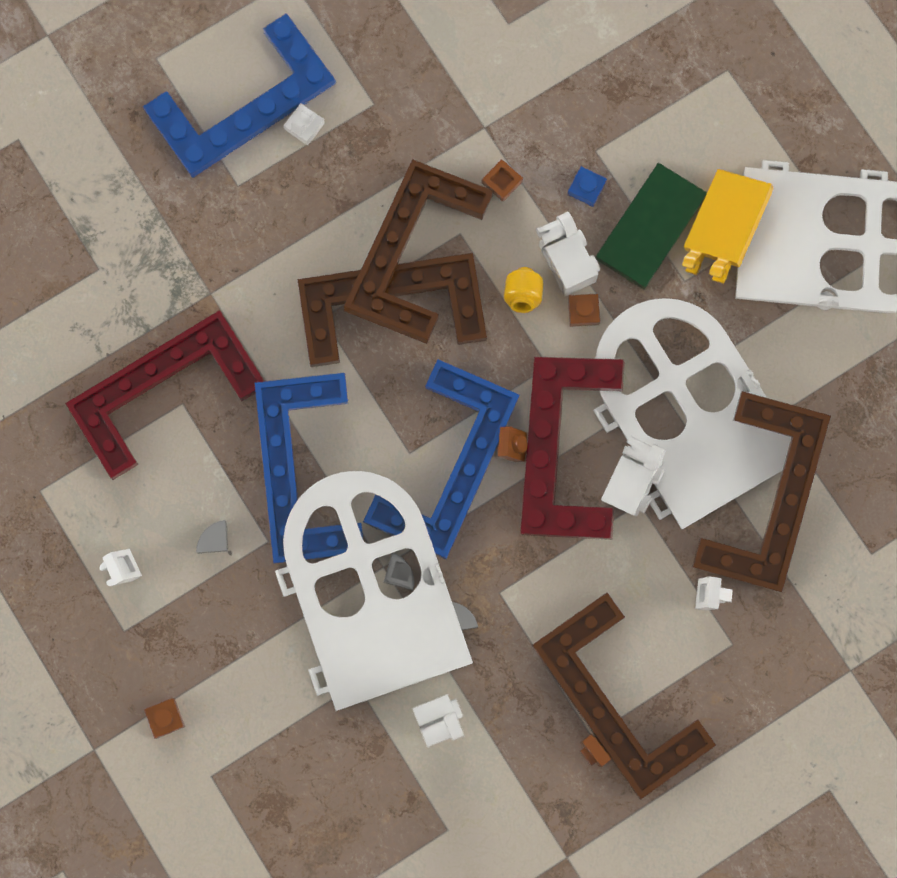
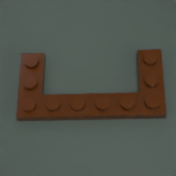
M412 159L346 300L344 311L427 344L438 321L439 314L387 294L385 291L428 199L482 220L494 191Z
M473 253L397 265L385 293L396 297L449 289L457 344L487 341ZM360 270L297 279L311 368L340 363L332 306L346 303Z
M741 391L733 421L789 436L791 441L759 554L700 538L692 565L693 568L775 591H783L831 415Z
M607 592L538 640L532 647L637 797L641 800L711 750L716 744L697 719L651 753L646 754L576 654L578 650L625 618Z

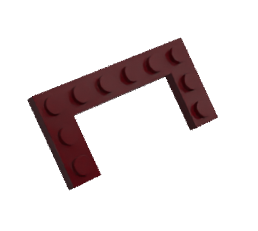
M220 310L65 403L112 480L139 465L109 417V414L210 353L215 358L241 402L256 393L255 383L265 382Z
M534 357L520 531L522 535L612 540L613 508L555 505L563 389L623 392L625 365L623 359Z

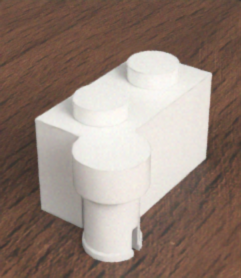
M569 212L557 216V220L536 228L538 237H542V240L539 241V247L564 297L596 283L598 272L600 271L599 264L594 255H588L584 247L587 245L585 236L580 229L577 230L576 224Z
M630 436L627 443L635 448L629 445L624 447V455L621 456L601 500L633 516H638L639 512L644 513L651 501L652 497L648 493L652 484L657 486L663 476L665 469L661 468L665 449L655 444L650 446Z
M448 694L412 708L428 748L449 738L453 741L464 736L458 721L463 716L456 699L450 701Z

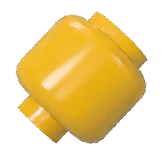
M520 267L509 273L505 280L504 289L506 304L518 313L533 311L542 302L543 278L529 267Z

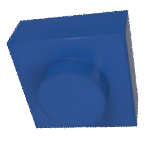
M581 166L567 195L594 207L606 184L607 178Z

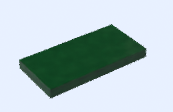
M658 162L595 256L596 260L645 290L704 201L707 192Z

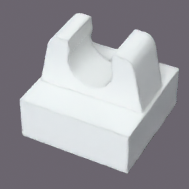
M300 103L284 124V129L306 145H309L325 124V121Z
M130 549L110 552L102 557L104 562L100 565V570H108L111 579L106 582L108 586L132 582L142 576Z
M711 576L698 579L695 609L706 611L719 609V603L732 601L733 590L721 588L722 578Z

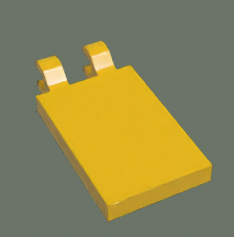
M717 169L684 244L685 250L689 252L682 263V266L686 267V272L697 275L704 257L716 260L709 271V275L713 276L712 280L724 284L731 265L740 268L774 190L772 184Z

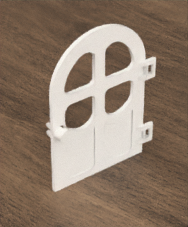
M768 160L762 161V169L744 167L743 176L770 183L774 190L740 268L737 267L735 299L816 306L822 310L837 308L878 313H897V294H885L879 289L880 256L885 254L897 255V239H888L881 234L882 203L886 200L897 201V182L888 181V172L861 169L860 178L789 171V162ZM769 167H780L782 171L770 170ZM867 176L881 177V180L867 179ZM840 195L862 198L866 203L865 233L861 236L830 231L822 219V212L827 202ZM830 250L860 252L864 259L862 288L858 291H847L830 286L821 274V257ZM829 289L832 290L836 294V296H834L831 292L824 291L821 293V291Z
M663 298L636 304L613 320L600 340L595 359H615L616 351L624 341L636 339L642 344L659 372V376L656 380L629 395L622 394L620 391H599L604 404L593 411L606 433L620 427L627 441L630 436H633V438L650 446L655 444L665 449L661 468L665 469L658 485H655L657 490L649 495L652 497L650 505L659 520L672 514L683 530L783 470L791 437L733 421L741 391L766 397L723 327L713 316L694 304L682 300ZM669 318L689 323L707 337L709 348L681 365H674L655 337L653 327L660 320ZM719 363L724 365L735 383V394L731 403L722 411L707 412L701 409L686 387V380L710 365ZM669 392L674 396L684 412L686 426L683 432L673 439H654L643 431L635 417V412L637 408L662 393ZM607 409L614 419V422L608 424L602 415V412ZM661 496L667 506V509L662 512L654 500Z
M347 471L333 474L308 488L295 503L285 526L283 548L287 567L278 569L275 573L283 597L294 593L297 594L320 666L308 670L316 695L319 696L330 692L335 710L338 711L472 664L473 662L424 519L410 495L390 479L364 471ZM369 492L389 501L404 518V531L375 543H365L352 510L351 503L353 498L358 494ZM323 506L333 507L338 514L348 543V549L343 554L317 563H309L305 560L302 551L303 534L312 513ZM409 548L415 552L422 572L421 580L417 588L407 597L402 599L389 598L380 591L372 569V562L376 558ZM347 568H354L358 573L365 594L363 607L357 614L350 617H337L327 613L319 603L315 591L316 581L332 573ZM290 573L294 587L287 589L283 574ZM323 671L327 686L321 688L316 673Z

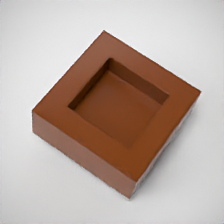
M502 159L482 179V184L486 188L493 190V194L502 202L523 182V177Z
M598 294L568 296L570 327L600 325Z
M511 426L500 427L498 457L513 462H525L528 446L527 432Z
M175 698L144 709L155 739L185 727Z
M592 734L580 742L584 747L580 752L591 766L596 763L599 767H602L611 760L610 756Z

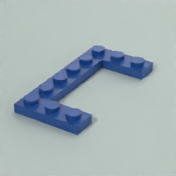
M287 13L264 27L263 31L293 74L201 135L197 134L167 91L143 106L144 111L192 178L294 112L300 103L306 104L336 84L335 78Z
M437 359L425 388L479 411L432 517L429 518L422 515L435 554L447 560L499 444L500 427L507 426L520 395ZM375 494L363 523L392 536L402 533L405 529V521L400 512L389 501Z
M345 373L255 383L274 564L286 562L283 548L284 531L289 514L298 500L289 411L348 404ZM357 523L363 539L362 523ZM341 525L304 530L302 551L305 560L334 557L343 554L348 549V543Z

